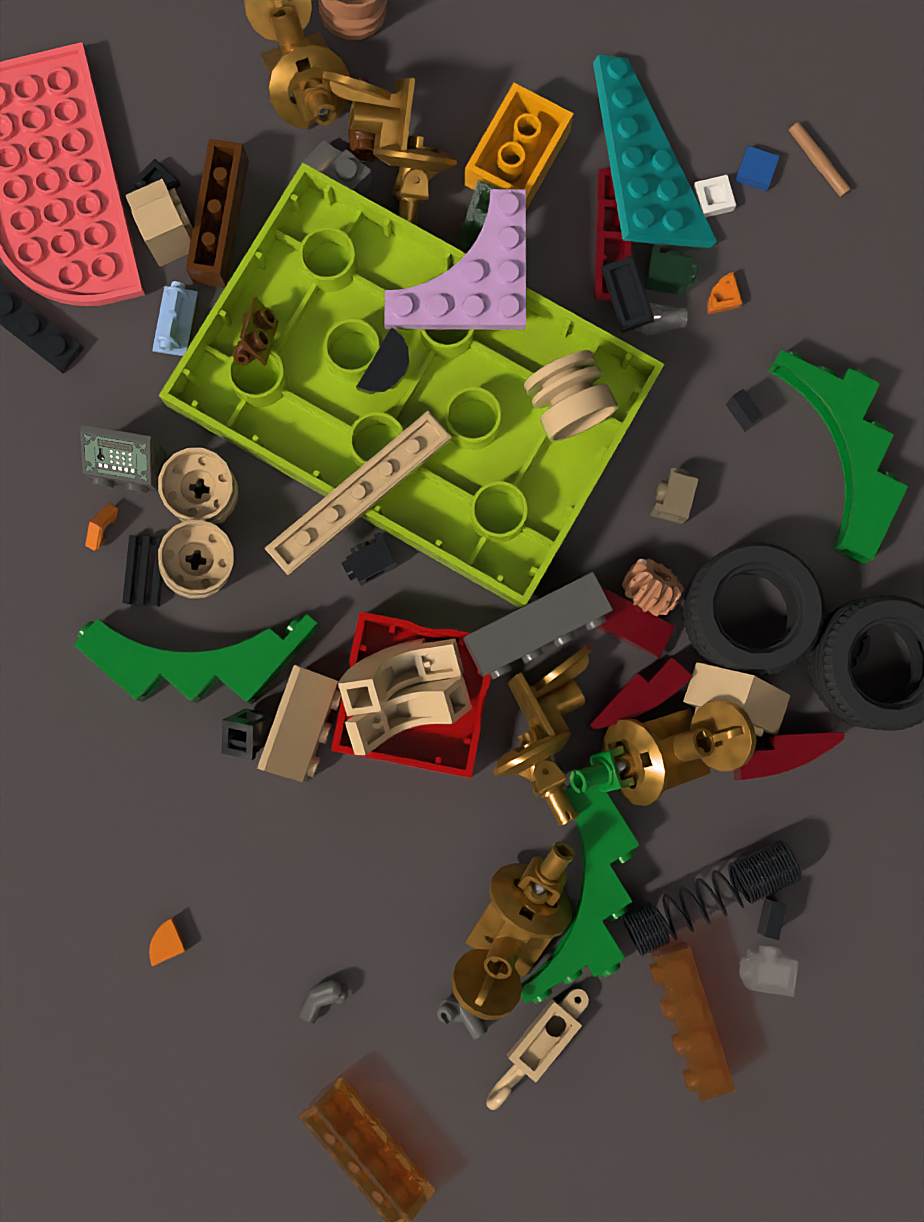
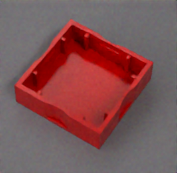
M359 611L349 660L350 668L362 659L380 650L404 642L425 638L426 643L456 639L464 670L462 676L472 709L453 724H425L411 727L389 737L367 755H355L345 724L353 716H347L343 700H341L331 751L471 778L491 679L490 674L484 677L481 676L463 641L464 637L471 633L453 629H430L418 626L407 620Z

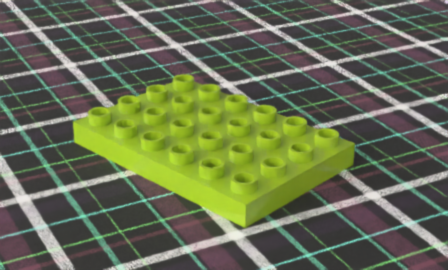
M302 162L160 392L159 397L170 409L324 497L424 413L429 411L450 434L452 440L372 506L361 518L513 605L522 608L531 599L658 378L664 364L526 287L525 330L395 329L403 336L409 350L410 365L406 377L396 388L385 392L367 394L358 391L356 388L357 384L390 329H385V290L410 288L435 279L457 264L466 253ZM257 297L265 307L273 311L276 319L279 321L267 364L264 366L258 359H255L246 365H239L233 358L232 352L234 347L237 346L238 341L241 340L240 334L243 327V317L250 311L253 298ZM589 350L596 359L592 367L597 366L602 372L601 377L590 387L602 384L608 385L619 407L610 417L590 429L570 438L552 442L549 440L540 421L541 416L551 406L539 409L534 408L531 403L534 396L527 395L524 383L530 376L550 362L578 351Z

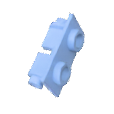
M173 281L171 287L164 286L153 352L178 356L185 354L188 349L198 291L185 289V284Z

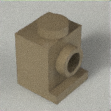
M671 468L666 481L660 480L655 500L660 501V504L656 503L653 506L650 516L683 525L689 518L698 479L690 477L691 473L686 470Z

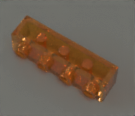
M681 942L651 952L653 963L648 965L655 986H661L664 999L659 1000L665 1020H671L675 1034L670 1035L677 1057L682 1056L686 1069L681 1072L688 1092H694L702 1102L736 1091L691 947Z
M342 1077L324 1087L298 1115L300 1120L385 1222H412L436 1191L429 1183L425 1173L414 1165L405 1154L401 1144L390 1136L381 1125L377 1115L365 1106L357 1096L355 1089L346 1083Z

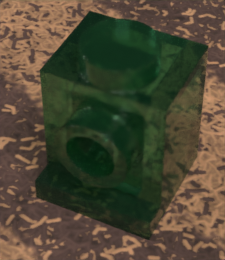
M653 245L648 259L644 289L683 296L688 285H694L698 265L692 264L693 258L685 257L681 252L667 251L660 253V246Z

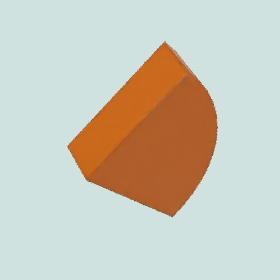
M734 272L723 276L711 290L707 301L708 315L739 308L743 304Z
M108 503L89 521L86 547L94 551L99 550L106 541V538L103 537L104 531L110 523L115 524L119 508Z
M174 917L164 922L157 929L151 940L149 955L152 966L187 951Z

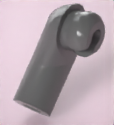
M337 980L316 984L310 990L299 1017L315 1024L322 1006L335 1002L342 1004L346 1001L348 997L347 986L340 984Z
M449 998L440 1003L437 1009V1017L442 1023L448 1024L449 1021L464 1023L473 1039H477L488 1031L483 1020L471 1015L459 1004L457 999Z

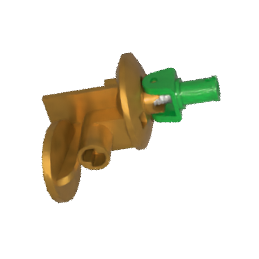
M728 700L710 701L699 707L694 716H692L691 710L688 708L645 723L635 719L618 720L616 725L609 726L603 738L602 752L590 757L591 766L572 771L570 783L572 788L578 793H583L595 787H598L602 793L616 790L623 799L633 805L647 806L659 800L665 790L711 774L709 767L718 771H733L746 765L755 750V728L748 714L738 704Z

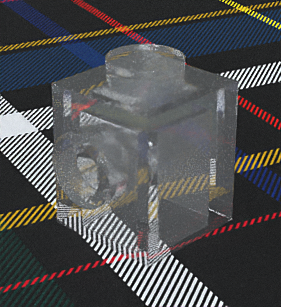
M759 945V951L748 949L747 958L743 957L741 959L740 979H744L743 985L752 991L794 997L798 960L789 955L780 954V948Z

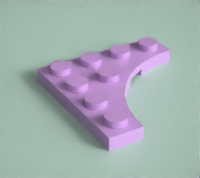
M491 189L488 213L483 228L473 246L457 264L439 277L426 283L405 289L385 290V329H391L392 327L394 329L525 330L526 190Z

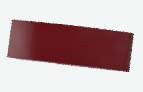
M601 587L613 610L604 615L607 622L598 626L597 630L660 659L675 627L648 611L643 612L641 607Z
M673 658L666 660L647 681L637 673L629 679L586 726L591 730L616 725L618 720L635 718L658 706L675 694L693 676Z
M844 732L766 736L767 750L754 751L753 756L746 765L733 770L734 780L764 778L805 765L845 739Z

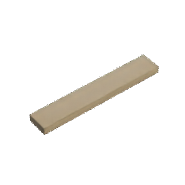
M427 411L266 546V551L290 577L451 441L452 437L435 417Z

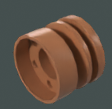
M318 0L319 16L324 26L335 36L346 40H362L374 35L382 27L387 14V0Z

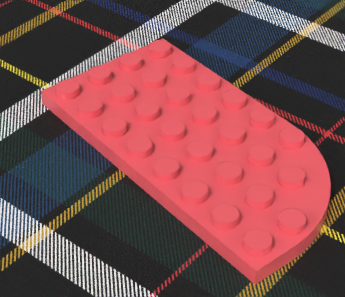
M83 42L0 62V258L23 284L48 299L75 306H100L144 296L145 292L87 51Z

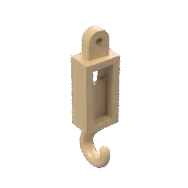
M580 988L571 989L559 1004L551 999L507 1053L508 1059L514 1065L489 1093L487 1107L490 1110L499 1108L511 1094V1088L525 1075H528L534 1082H537L581 1028L582 1025L576 1019L587 1007L589 1000L584 990ZM579 996L580 1001L575 1002V997ZM554 1015L562 1017L566 1023V1028L557 1037L549 1035L545 1028L546 1023Z

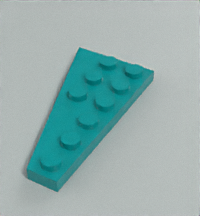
M598 54L593 61L623 241L711 248L717 240L628 58Z

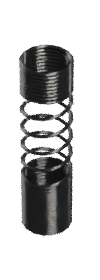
M778 839L775 843L772 842V844L766 845L762 849L759 848L756 852L753 851V853L747 854L743 858L740 857L737 861L730 862L728 873L731 884L722 873L713 870L712 882L715 893L704 880L697 878L695 886L699 902L686 887L680 886L679 897L684 913L669 895L664 894L662 901L668 923L656 906L649 901L648 904L645 903V905L638 906V908L635 907V910L632 909V911L623 914V921L639 954L644 957V954L647 955L651 951H657V948L660 949V947L670 944L666 928L674 940L677 941L678 939L668 912L666 898L677 909L689 930L694 933V928L684 903L682 889L694 901L709 925L711 924L700 894L699 881L708 889L724 916L727 917L728 914L717 888L715 873L724 880L743 909L744 905L737 891L734 879L745 899L751 904L760 901V899L763 900V897L766 898V896L772 895L776 891L779 892L782 888L785 889V887L791 886L795 882L798 883V880L801 881V870L790 848L783 840Z

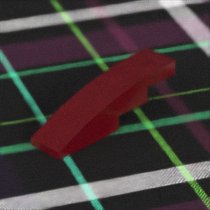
M599 168L596 197L594 301H611L601 267L630 257L632 241H623L611 169Z

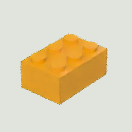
M513 83L465 167V185L490 198L491 189L526 190L527 210L570 134L574 113Z

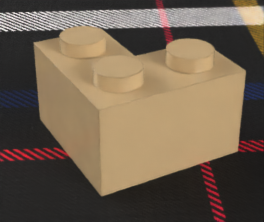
M160 179L125 195L140 233L160 267L188 255L193 227L175 188L168 191L163 179Z
M696 662L692 674L693 677L690 680L683 701L695 707V713L699 707L710 701L728 700L738 704L748 714L754 725L756 736L762 737L763 732L778 735L790 698L789 694L754 675Z

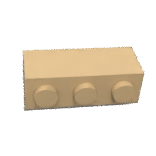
M296 665L293 666L257 769L300 782H306L308 776L314 778L321 759L316 756L319 744H326L332 729V724L327 723L331 710L337 711L342 700L338 686L339 681Z

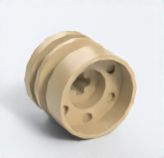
M589 350L578 351L550 362L530 376L524 383L527 395L534 396L531 402L534 408L539 409L551 406L541 416L540 421L549 440L552 442L570 438L590 429L610 417L619 407L608 385L602 384L590 387L601 377L602 372L599 367H592L596 359Z
M186 448L174 453L164 463L158 477V492L164 505L182 522L187 520H204L215 525L220 524L233 513L238 501V484L233 472L220 456L204 448ZM202 483H204L210 491L209 493H203L201 499H199L193 491L195 488L200 489Z
M187 520L173 526L163 537L158 549L159 570L165 584L176 594L189 599L206 598L217 593L227 583L234 564L233 547L228 536L217 525L204 520ZM194 554H199L200 560L206 562L205 565H199L198 570H192L191 564L186 562V559H192Z

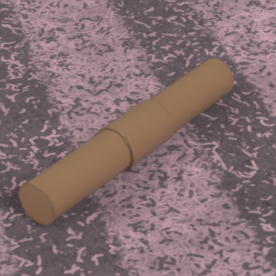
M800 122L795 123L788 131L808 155V158L817 170L825 177L838 196L842 198L850 192V186Z

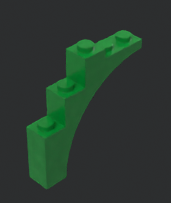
M780 350L767 372L786 382L811 404L829 430L841 461L844 478V508L839 533L832 550L862 565L874 559L908 488L907 485L899 482L900 479L896 475L886 471H877L894 434L886 431V427L877 421L863 420L880 383L873 380L869 373L859 369L852 370L849 368L838 378L831 369L811 365L805 362L804 357L796 352Z
M571 784L563 788L575 811L579 814L575 818L582 852L580 893L574 915L560 943L548 959L531 976L521 982V997L525 1004L532 1000L535 1004L545 1000L553 993L552 987L562 981L565 984L575 981L583 974L581 969L585 966H588L594 977L601 974L605 978L616 972L621 967L619 962L625 959L604 925L603 920L608 917L610 921L621 917L628 911L626 905L633 902L610 864L615 861L617 865H620L635 855L633 849L638 847L639 843L607 792L602 793L598 787L583 793L576 792Z

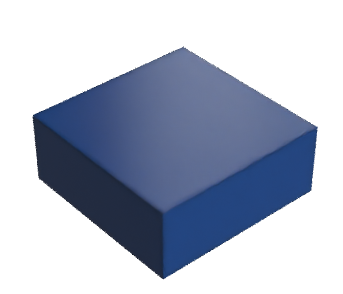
M747 146L735 181L767 191L779 156Z

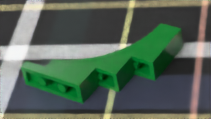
M306 614L303 619L298 616L289 624L285 630V633L288 635L284 640L268 628L253 638L218 650L174 652L142 645L121 634L107 622L96 619L94 622L90 621L81 628L77 634L79 639L75 642L74 646L136 701L144 702L161 682L166 679L191 702L198 703L220 679L246 703L253 704L321 626Z

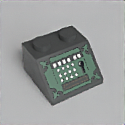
M81 425L82 472L93 481L92 485L104 489H113L114 485L126 486V491L139 495H147L148 490L158 492V477L165 462L166 452L151 436Z

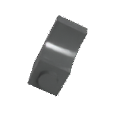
M325 140L302 161L304 164L364 197L374 188L372 173L369 168L347 149L344 152L339 151Z

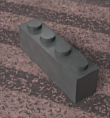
M591 572L465 636L463 641L481 676L484 677L490 674L494 680L512 670L510 663L520 658L523 659L524 663H527L543 655L541 647L553 641L556 647L576 638L573 633L574 630L585 625L587 630L590 631L607 622L604 615L613 609L594 573Z

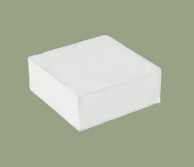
M728 175L695 182L693 186L694 194L705 218L734 211L736 203Z

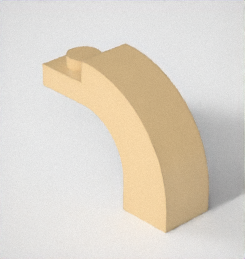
M425 638L404 642L380 650L353 665L346 671L338 683L347 716L381 712L386 701L394 693L408 686L421 682L462 676L464 670L456 639L426 643Z
M460 676L421 682L403 688L386 701L381 712L354 715L345 724L355 755H367L389 737L405 729L425 724H453L470 711L472 706L464 678Z

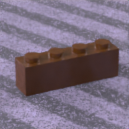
M209 139L186 264V271L194 284L221 288L227 286L249 164L243 143Z

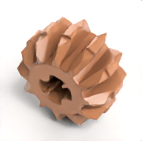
M649 558L647 560L639 559L636 564H633L622 583L626 597L632 599L634 605L640 606L643 612L650 611L655 616L660 614L667 615L670 610H673L684 591L680 578L672 573V569H667L662 563L658 564Z

